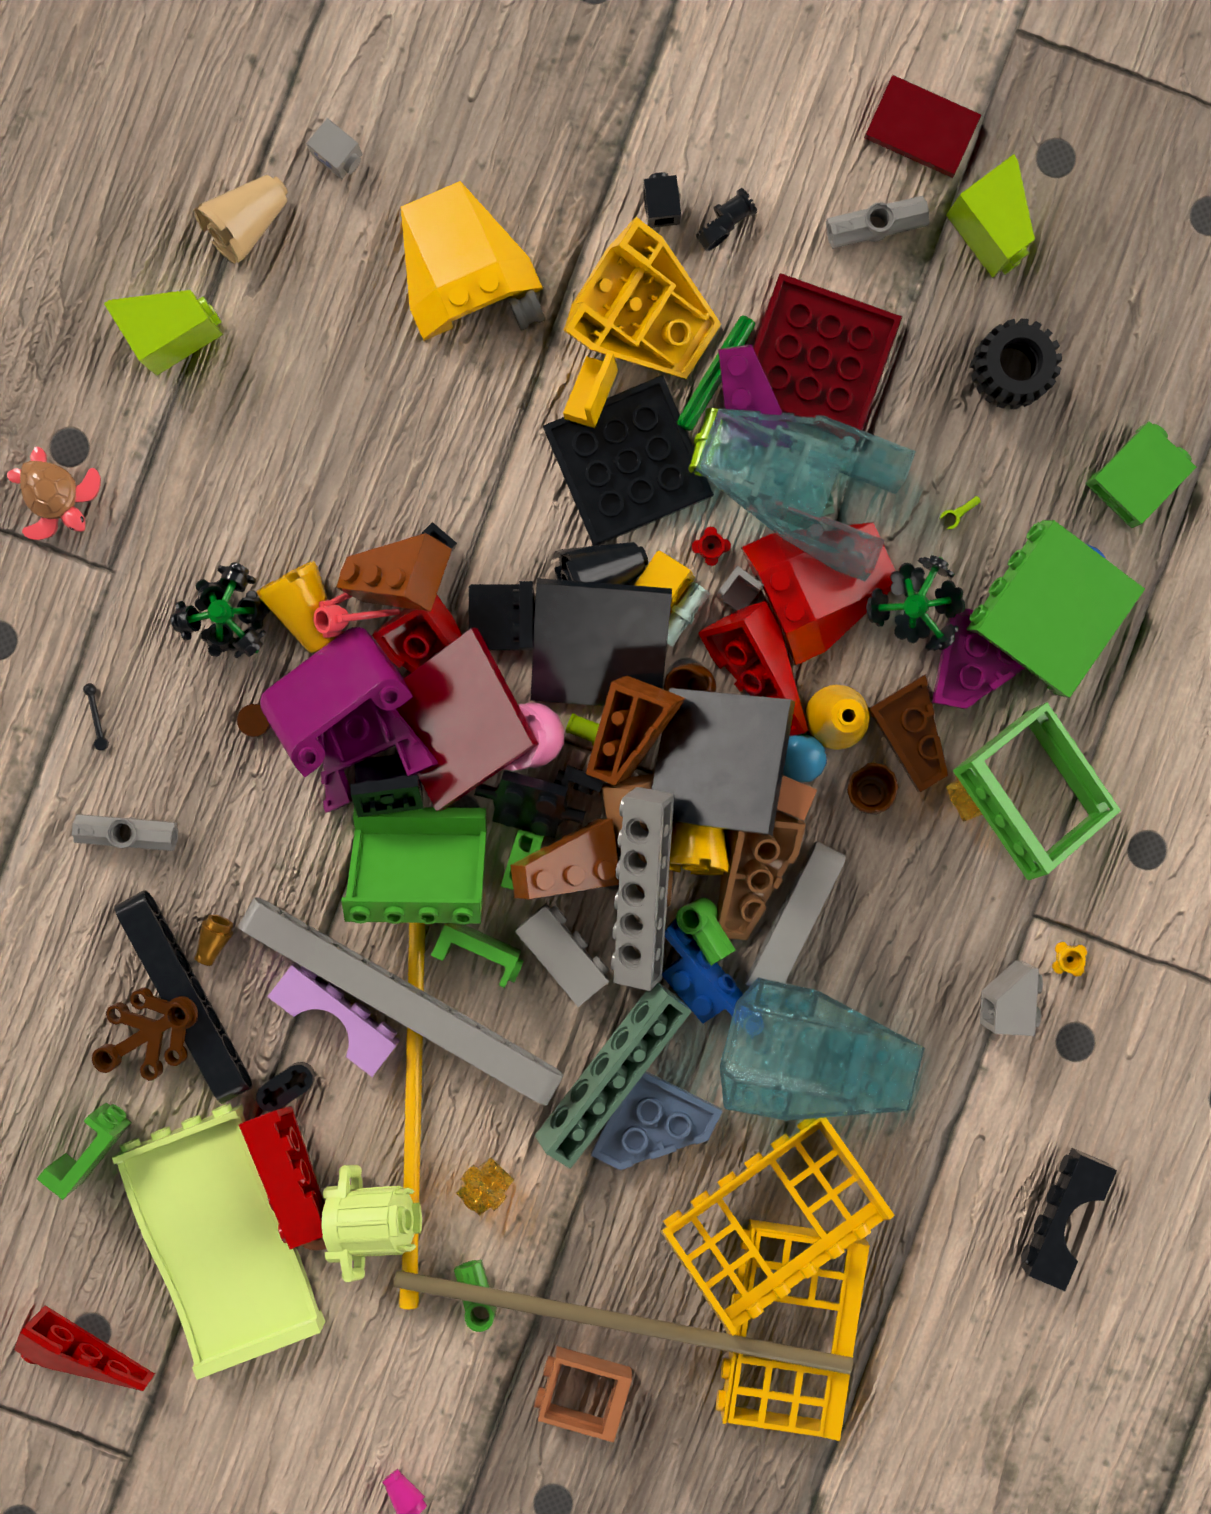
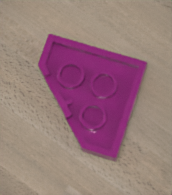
M965 608L962 613L956 614L954 618H948L947 625H957L959 629L955 633V641L941 652L932 703L967 709L976 703L977 700L1025 669L984 637L967 630L971 623L970 616L974 610Z

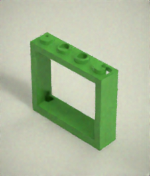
M1048 702L1024 713L953 770L1027 880L1048 875L1121 811ZM1028 726L1089 814L1048 851L1044 850L984 762Z

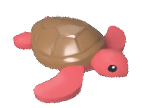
M35 447L30 455L31 461L23 463L21 470L15 468L7 473L10 481L20 484L21 493L28 508L35 515L41 517L37 523L24 527L22 533L25 537L32 540L48 539L56 534L59 518L62 519V522L69 529L78 532L85 531V518L82 512L74 507V504L89 502L97 497L101 486L99 472L95 468H90L82 483L76 486L75 480L67 470L48 463L45 451L40 447Z

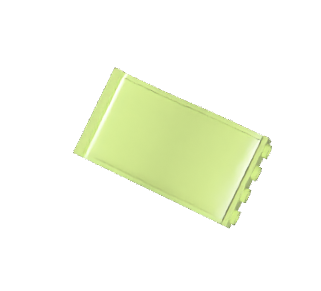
M231 1103L222 1105L212 1110V1116L201 1119L200 1115L193 1116L182 1121V1127L171 1131L169 1126L159 1129L150 1134L152 1139L141 1143L139 1138L130 1140L120 1145L121 1151L112 1157L113 1163L118 1165L126 1194L143 1238L177 1310L193 1358L194 1365L192 1369L196 1380L319 1334L325 1324L322 1311L318 1310L297 1248L289 1249L288 1244L283 1243L278 1231L279 1222L270 1207L267 1193L238 1125L245 1122L242 1104L233 1108Z

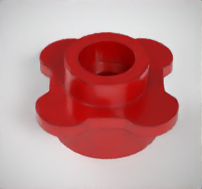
M707 527L704 530V535L692 543V551L700 554L708 566L716 565L718 558L731 548L730 541L723 539L717 533L715 527ZM710 543L714 544V549H709L708 545Z

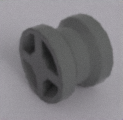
M533 289L527 291L526 295L520 299L516 297L509 299V304L521 331L527 329L528 325L532 322L541 323L545 321L542 308Z

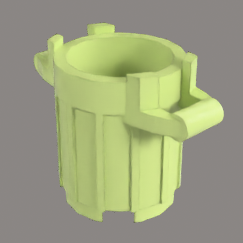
M344 1165L340 1167L338 1186H327L323 1191V1198H326L322 1212L321 1226L323 1240L328 1251L324 1252L325 1260L329 1263L340 1262L342 1279L345 1282L358 1281L364 1278L365 1256L403 1255L404 1252H411L416 1248L415 1244H411L414 1234L421 1233L422 1231L420 1203H413L409 1195L415 1191L401 1186L363 1188L362 1169L359 1165Z

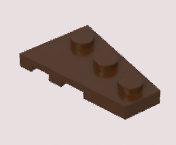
M926 674L868 708L917 792L924 791L948 776L941 740L938 736L934 720V709L927 689Z

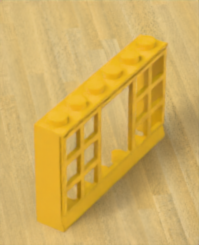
M813 1114L809 1115L797 1124L799 1131L790 1138L787 1133H784L770 1143L773 1150L762 1156L758 1152L745 1161L746 1169L737 1176L731 1171L717 1181L720 1186L719 1189L710 1195L706 1190L690 1201L693 1207L682 1214L680 1210H677L663 1220L666 1227L660 1230V1232L728 1334L732 1336L738 1333V1327L749 1319H755L761 1315L765 1307L776 1299H781L791 1292V1288L803 1279H808L818 1272L817 1269L830 1259H836L845 1252L844 1249L857 1239H863L869 1235L871 1229L880 1222L890 1220L895 1216L825 1115L817 1118ZM820 1129L833 1150L814 1163L800 1142ZM795 1147L808 1165V1168L789 1181L776 1160ZM838 1155L852 1176L832 1189L819 1168ZM768 1165L772 1167L821 1238L774 1273L722 1199ZM813 1173L827 1194L807 1207L794 1186ZM854 1182H857L870 1202L851 1216L837 1195ZM832 1200L845 1221L826 1234L812 1213ZM717 1203L731 1224L711 1238L697 1216ZM692 1221L705 1243L686 1255L673 1234ZM735 1230L749 1251L729 1265L716 1246V1243ZM710 1248L723 1270L705 1282L691 1261ZM754 1257L767 1278L747 1292L734 1273V1270ZM728 1275L742 1297L723 1310L709 1288Z
M749 1219L748 1229H743L758 1252L761 1236L785 1240L782 1262L765 1260L769 1268L773 1270H778L789 1262L792 1241L814 1244L821 1239L812 1228ZM865 1237L857 1239L845 1248L847 1250L843 1272L817 1269L818 1272L810 1279L808 1298L786 1295L781 1299L775 1300V1302L837 1311L831 1354L853 1358L870 1247ZM741 1239L740 1248L745 1249V1254L749 1250ZM754 1257L736 1269V1276L747 1292L754 1287L756 1267L761 1268ZM818 1276L842 1280L839 1303L815 1299ZM739 1291L738 1294L733 1293L731 1304L742 1297ZM748 1321L737 1328L738 1333L735 1335L746 1337ZM729 1352V1357L723 1358L721 1378L725 1379L724 1390H718L716 1398V1411L721 1412L723 1424H737L840 1441L850 1375L746 1356L734 1352ZM742 1363L765 1367L762 1389L738 1386ZM773 1368L796 1371L793 1394L769 1391ZM804 1373L827 1376L824 1399L800 1395ZM737 1394L761 1398L759 1410L735 1407ZM768 1399L792 1402L790 1415L766 1411ZM799 1403L823 1407L821 1419L797 1416Z

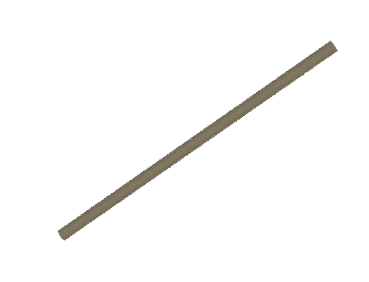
M399 1270L396 1271L393 1287L848 1375L851 1374L853 1367L852 1357L738 1335L732 1336L727 1333Z

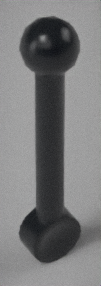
M88 683L83 687V692L88 696L97 736L94 746L97 750H105L108 748L109 742L103 737L94 696L96 687L94 684Z

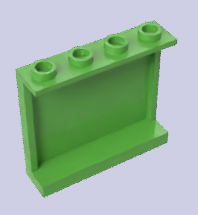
M1043 520L1031 527L1026 536L1027 542L1021 550H1017L1011 556L1007 563L1009 568L1003 577H999L993 582L988 591L990 595L985 603L979 605L970 616L971 623L967 630L978 633L1048 684L1047 689L1054 694L1070 698L1145 588L1055 520Z
M354 807L355 833L346 897H342L341 900L345 922L360 924L366 922H388L391 924H481L487 840L486 808H446L443 811L436 812L434 807H424V809L358 818Z

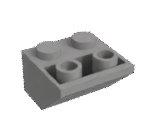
M1015 960L981 991L980 1024L994 1034L1035 1036V1028L1039 1027L1041 1022V1011L1037 1007V994L1042 992L1043 978L1039 974V969L1024 961Z

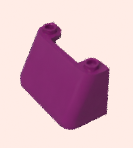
M352 627L269 687L261 696L260 706L292 763L306 777L316 770L325 758V751L317 739L318 736L369 698L383 710H394L413 696L398 668L390 661L370 633L364 628Z

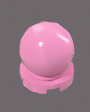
M538 703L518 704L539 744L509 764L504 770L517 771L528 767L538 768L548 764L558 756L564 745V727L557 713L547 706Z

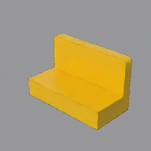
M607 352L604 361L586 356L563 411L564 419L595 428L618 373L614 353Z
M657 551L634 586L672 588V608L674 604L677 605L695 579V576L690 569L662 551Z

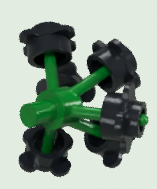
M231 563L230 566L226 567L220 565L217 569L222 574L220 580L217 582H208L205 579L197 581L195 587L198 590V598L194 602L195 607L192 605L186 606L183 601L176 602L175 613L171 615V624L176 632L181 633L183 640L187 641L192 638V632L200 630L201 620L210 618L215 624H212L208 629H204L201 633V639L209 647V655L218 657L222 652L238 650L234 654L235 658L240 657L244 653L250 657L254 653H258L263 645L260 639L266 634V631L263 629L258 633L256 630L263 627V620L270 612V609L258 597L256 591H248L246 597L239 601L237 607H232L229 604V600L233 591L244 592L248 583L255 584L256 579L248 575L249 569L239 563ZM198 610H207V612L199 613ZM234 614H237L243 623L251 624V627L242 631L232 620ZM233 631L238 636L237 638H234Z

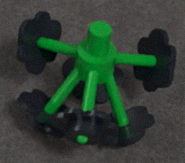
M931 555L930 558L924 557L918 560L919 563L923 564L924 568L930 570L926 579L924 578V569L921 567L915 568L911 563H904L899 567V571L892 572L890 576L892 581L891 591L895 595L904 594L907 597L904 603L888 604V596L883 594L880 588H875L872 592V597L868 599L866 610L869 621L876 623L878 627H882L884 621L889 619L890 611L904 610L903 615L899 614L895 617V624L897 625L894 629L895 636L900 640L907 639L909 643L914 644L919 638H927L932 630L934 635L926 644L925 649L927 651H936L938 649L942 651L955 641V633L959 628L957 625L948 624L940 630L926 612L929 610V607L935 606L939 614H945L947 618L952 619L956 614L962 613L965 610V602L962 598V588L956 587L951 580L944 581L941 588L935 590V597L937 599H927L925 595L937 573L943 577L948 576L951 578L955 575L952 571L948 570V562L943 560L942 557Z

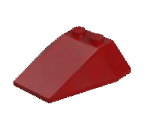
M874 522L771 533L741 547L754 577L758 576L760 582L764 585L763 589L785 634L783 639L795 666L826 652L867 613L866 605L869 597H872V592L875 588H880L883 594L886 595L891 591L892 581L890 576L892 572L896 571Z

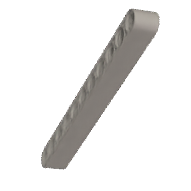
M254 897L238 925L239 929L537 1103L548 1105L564 1076L554 1066L266 900Z

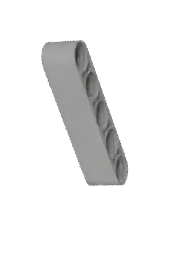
M818 841L812 845L747 975L745 985L774 999L779 995L844 865L846 855Z

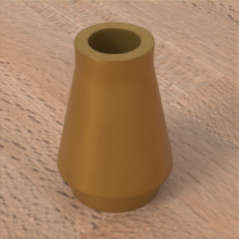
M209 915L207 920L202 922L197 953L194 957L198 963L206 966L214 964L216 957L233 935V923L219 915Z

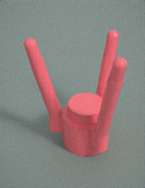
M343 593L331 600L319 602V608L314 613V624L316 629L323 633L324 638L338 637L344 632L342 630L349 624V621L399 615L400 610L396 608L348 614L345 608L337 605L352 597L347 593Z

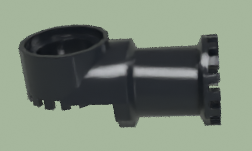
M743 188L737 190V195L723 205L717 204L714 206L717 218L715 221L712 220L711 224H707V229L703 227V232L700 230L696 234L697 239L706 252L716 248L726 240L736 223L748 215L753 216L757 213V208L752 202V198L748 199L750 195Z

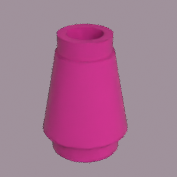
M398 1469L382 1481L396 1514H420L427 1507L423 1500L425 1496Z

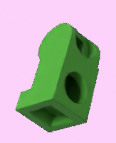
M521 829L518 830L501 887L513 890L510 865L540 850L544 839L543 835H537Z

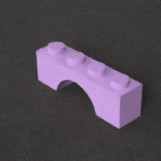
M296 962L292 964L267 997L293 1017L311 1009L325 1010L334 1014L343 1023L348 1033L349 1046L346 1058L373 1077L400 1040L395 1037L397 1032L385 1022L378 1024L369 1017L371 1012L358 1002L352 1004L343 997L345 992L341 988L330 982L326 984L317 977V974Z

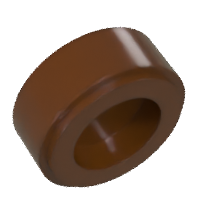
M258 704L247 705L238 713L237 725L240 731L247 736H262L271 727L262 712L261 706Z

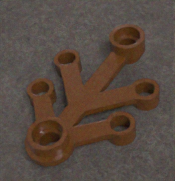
M142 987L131 994L130 1002L132 1006L138 1010L148 1008L164 1014V1016L155 1020L133 1013L122 1002H117L108 1007L106 1017L110 1023L115 1025L121 1023L140 1029V1031L117 1045L104 1044L93 1052L92 1063L102 1073H108L121 1064L124 1055L148 1041L145 1061L140 1067V1073L145 1080L152 1081L163 1073V1064L159 1060L164 1031L171 1027L170 1047L164 1053L165 1061L170 1066H178L188 1057L187 1049L183 1045L186 1029L192 1027L198 1018L196 1005L191 999L184 996L175 997L171 1001L154 997L150 989ZM139 994L144 997L145 1003L140 1001ZM180 1008L184 1011L185 1016L182 1015ZM115 1009L120 1012L121 1017L116 1015ZM173 1051L178 1053L179 1059L174 1057ZM149 1065L154 1068L155 1074L149 1070Z

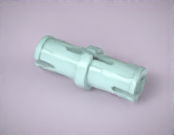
M695 582L692 583L679 604H674L671 608L673 612L669 620L667 644L672 647L689 623L692 625L695 620L693 617L710 595L707 590Z

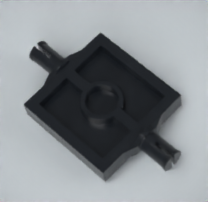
M507 770L503 771L501 781L497 787L481 784L476 787L474 796L493 800L495 809L492 822L555 838L558 826L563 822V819L583 824L586 811L567 807L566 794L568 787Z

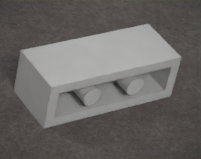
M545 903L520 924L515 932L579 1007L609 982V977L606 975L609 969L598 956L592 958L585 950L588 944L577 931L571 933L564 925L567 919L556 906L550 908Z

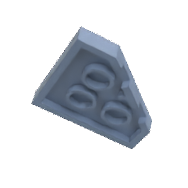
M646 1071L604 1125L591 1151V1156L622 1170L633 1166L635 1163L650 1158L652 1160L692 1144L697 1145L709 1140L723 1111L721 1108Z

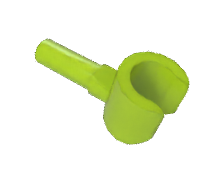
M975 496L955 510L944 511L940 515L939 520L946 514H952L955 517V523L949 526L947 530L955 528L965 513L981 503L980 498Z

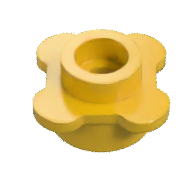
M1065 942L1057 943L1055 946L1057 953L1056 961L1052 963L1053 971L1057 974L1067 972L1075 977L1081 976L1085 971V956L1087 955L1085 946L1080 944L1068 946ZM1071 956L1072 961L1068 962L1067 957Z

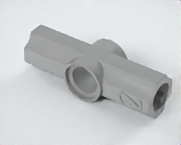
M924 196L889 204L883 202L875 203L868 209L826 219L827 236L832 249L867 240L878 242L888 235L926 227L930 223L928 204ZM870 218H881L885 223V227H874L871 224Z
M76 814L72 825V836L74 843L107 845L117 848L131 847L174 851L178 842L177 822ZM123 824H127L132 832L131 838L128 841L123 840L120 836L119 831Z

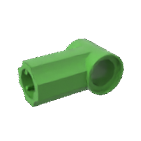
M699 898L681 907L677 912L676 920L683 932L693 936L712 966L733 953L736 949L717 921L718 911L715 904L707 898Z
M482 1259L468 1261L454 1268L457 1282L489 1288ZM463 1301L467 1326L476 1332H483L489 1329L496 1316L497 1307ZM477 1306L486 1308L489 1312V1317L485 1319L476 1317L473 1308Z

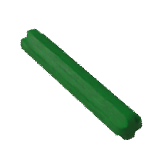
M740 316L721 349L743 346L753 331L755 322L747 316ZM719 354L716 355L678 418L677 424L687 431L693 430L722 382Z

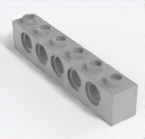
M635 787L622 798L619 807V814L623 817L617 841L618 847L621 848V857L616 867L619 890L614 899L617 921L612 932L613 940H616L615 952L611 959V969L614 970L613 983L651 991L662 979L674 793ZM640 821L647 825L649 832L641 827ZM638 853L645 857L647 863L639 858ZM636 884L643 888L644 893L637 889ZM635 916H638L643 924L639 923ZM633 946L636 947L641 954L637 953L634 950Z

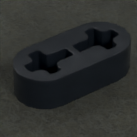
M296 1062L265 1082L256 1094L258 1106L264 1111L272 1112L281 1109L305 1093L315 1081L313 1067L305 1062ZM294 1070L298 1073H306L307 1077L304 1079L306 1085L297 1082L290 1087L288 1082L295 1076ZM282 1087L284 1092L277 1097L278 1103L274 1100L268 1102L265 1099V1096L268 1094L267 1088L273 1092Z

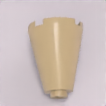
M264 175L199 204L193 212L202 231L206 232L208 230L214 238L211 243L226 259L235 264L244 260L286 205V194L288 191L279 178Z

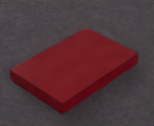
M892 74L864 139L953 178L981 118V114Z

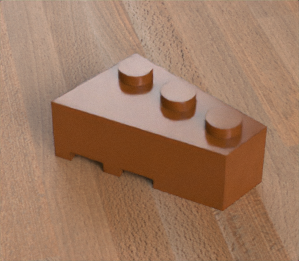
M424 533L348 556L341 569L336 588L365 603L431 612L452 549Z
M629 676L612 681L586 774L614 786L630 778L686 698Z
M595 819L588 823L587 826L574 833L565 835L561 840L545 846L510 865L514 898L535 899L619 885V879L616 878L618 858L613 819Z

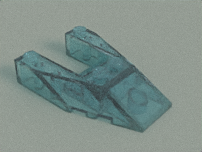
M718 409L695 470L778 536L830 568L865 582L875 569L885 540L822 516L837 473L839 472L896 494L907 479L916 451L823 415H816L813 418L794 416L795 414L793 413L768 415L760 414L761 411Z

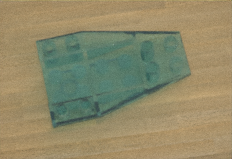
M758 977L736 1002L721 1058L720 1076L724 1108L786 1121L908 1111L925 1048L818 990Z

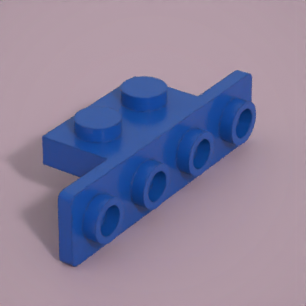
M675 918L665 929V938L681 955V958L662 972L663 978L702 1024L726 1009L741 1028L748 1033L761 1017L757 1007L750 999L746 998L736 986L734 979L726 974L718 963L712 966L709 964L693 936L683 932Z

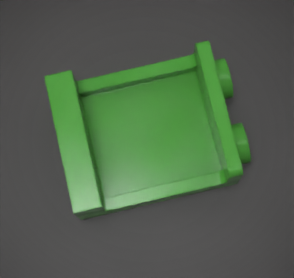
M1150 421L1140 426L1135 431L1136 434L1114 457L1085 483L1131 528L1141 525L1196 468L1191 462L1190 454L1183 448L1176 447L1167 439V432L1161 426L1152 424Z
M446 923L431 956L443 961L450 952L452 945L455 944L504 966L505 972L499 986L505 988L508 981L515 983L524 960L519 959L520 949L467 925Z
M105 1103L89 1114L84 1122L97 1132V1137L77 1161L65 1153L45 1168L37 1180L64 1200L84 1183L132 1123L126 1118L127 1114L117 1105Z

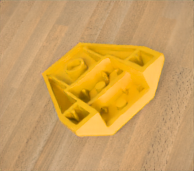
M461 181L401 206L409 305L423 341L453 329L452 321L509 296L520 299L526 295L527 291L533 289L534 292H538L543 289L529 256Z
M635 217L606 249L573 301L564 331L589 350L605 355L607 352L614 353L615 358L687 379L721 326V323L664 238L638 217Z

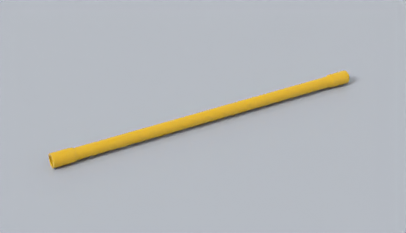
M409 923L408 983L424 991L425 924ZM407 1027L403 1188L413 1189L415 1192L409 1195L413 1203H419L423 1036ZM419 1233L414 1234L411 1243L415 1244L416 1248L411 1252H404L402 1255V1271L418 1274ZM399 1288V1307L407 1310L418 1308L419 1292Z

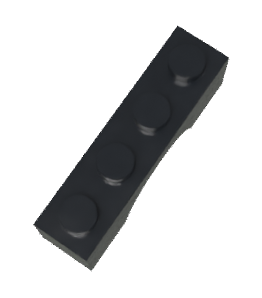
M1071 1148L1069 1155L1066 1154L1063 1157L1059 1167L1061 1174L1056 1185L1053 1184L1047 1193L1046 1201L1048 1204L1045 1211L1035 1221L1033 1239L1030 1245L1027 1244L1021 1254V1267L1028 1276L1063 1291H1066L1078 1263L1077 1259L1068 1250L1065 1242L1066 1222L1071 1213L1080 1205L1090 1201H1104L1117 1172L1109 1163L1075 1148Z

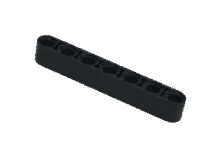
M143 890L117 904L115 912L118 920L161 999L171 1001L175 997L184 996L191 999L196 1005L198 1018L192 1027L186 1029L184 1041L217 1101L224 1104L252 1089L253 1085L248 1071L152 895L147 890ZM180 1008L182 1015L185 1016L184 1011Z

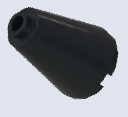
M635 542L560 549L553 554V560L559 558L560 566L554 568L557 580L626 585L640 576L645 570V565H648V557L642 546L638 547Z

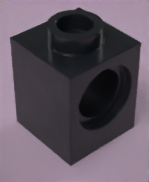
M659 172L644 179L643 196L647 225L650 228L680 225L681 207L677 175L669 176L668 173Z

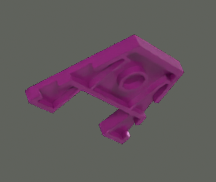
M369 698L318 736V740L325 751L324 771L321 772V782L325 784L326 800L323 801L325 813L333 812L353 803L351 788L344 772L345 768L391 747L396 746L407 776L415 775L438 764L436 758L396 709L383 710Z

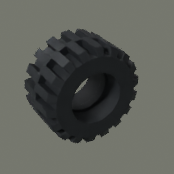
M1021 318L1017 323L1015 319L1007 320L1003 325L999 324L989 332L974 352L976 356L971 361V368H974L975 372L971 377L973 382L978 381L980 384L976 388L978 393L981 394L985 391L988 395L985 398L987 402L991 403L996 400L998 401L997 407L1005 408L1007 405H1010V409H1018L1022 405L1026 407L1038 400L1055 384L1056 380L1054 379L1060 375L1061 367L1057 365L1062 361V353L1056 354L1055 350L1060 345L1057 340L1053 342L1050 340L1049 337L1053 333L1049 329L1045 332L1040 330L1042 324L1037 321L1032 325H1028L1029 319ZM1008 348L1017 349L1028 357L1031 363V375L1028 380L1019 381L1012 379L1003 371L1000 363L1002 350Z

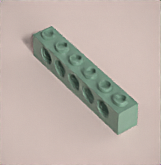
M659 983L651 991L646 990L535 1134L536 1139L547 1155L566 1167L572 1168L692 1012L678 996Z

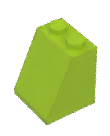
M1014 154L962 192L946 215L992 278L1001 271L1004 275H1007L1019 266L1021 260L1029 254L1027 248L1035 240L1019 163Z
M191 290L112 299L104 303L138 360L156 376L223 335L217 326L222 321L212 305H209L204 296L198 299Z

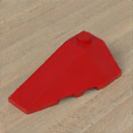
M436 595L431 612L404 608L400 611L399 615L392 617L372 634L390 661L399 668L403 666L411 673L462 635L453 616L438 595Z
M766 601L743 607L698 632L712 660L720 669L725 666L737 680L734 685L740 692L745 689L750 696L791 699L795 701L790 736L803 734L808 730L782 632Z
M46 1305L23 1327L13 1349L20 1353L21 1357L30 1364H38L44 1368L139 1391H144L155 1375L149 1369Z

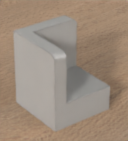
M737 566L715 596L737 611L749 606L764 585Z

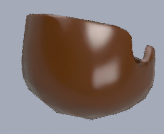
M684 663L675 667L666 675L663 688L666 691H669L670 688L716 692V681L710 670L698 663Z
M867 763L852 774L847 787V793L851 804L861 813L877 815L893 805L899 785L895 773L886 765Z

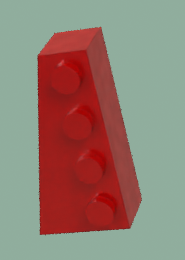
M292 1106L277 1109L238 1124L267 1193L270 1207L279 1222L278 1231L283 1243H287L289 1249H293L322 1238V1212L325 1202Z

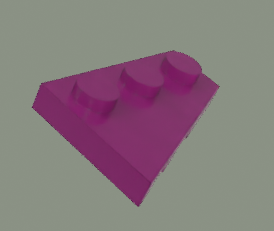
M752 345L718 349L730 450L795 441Z

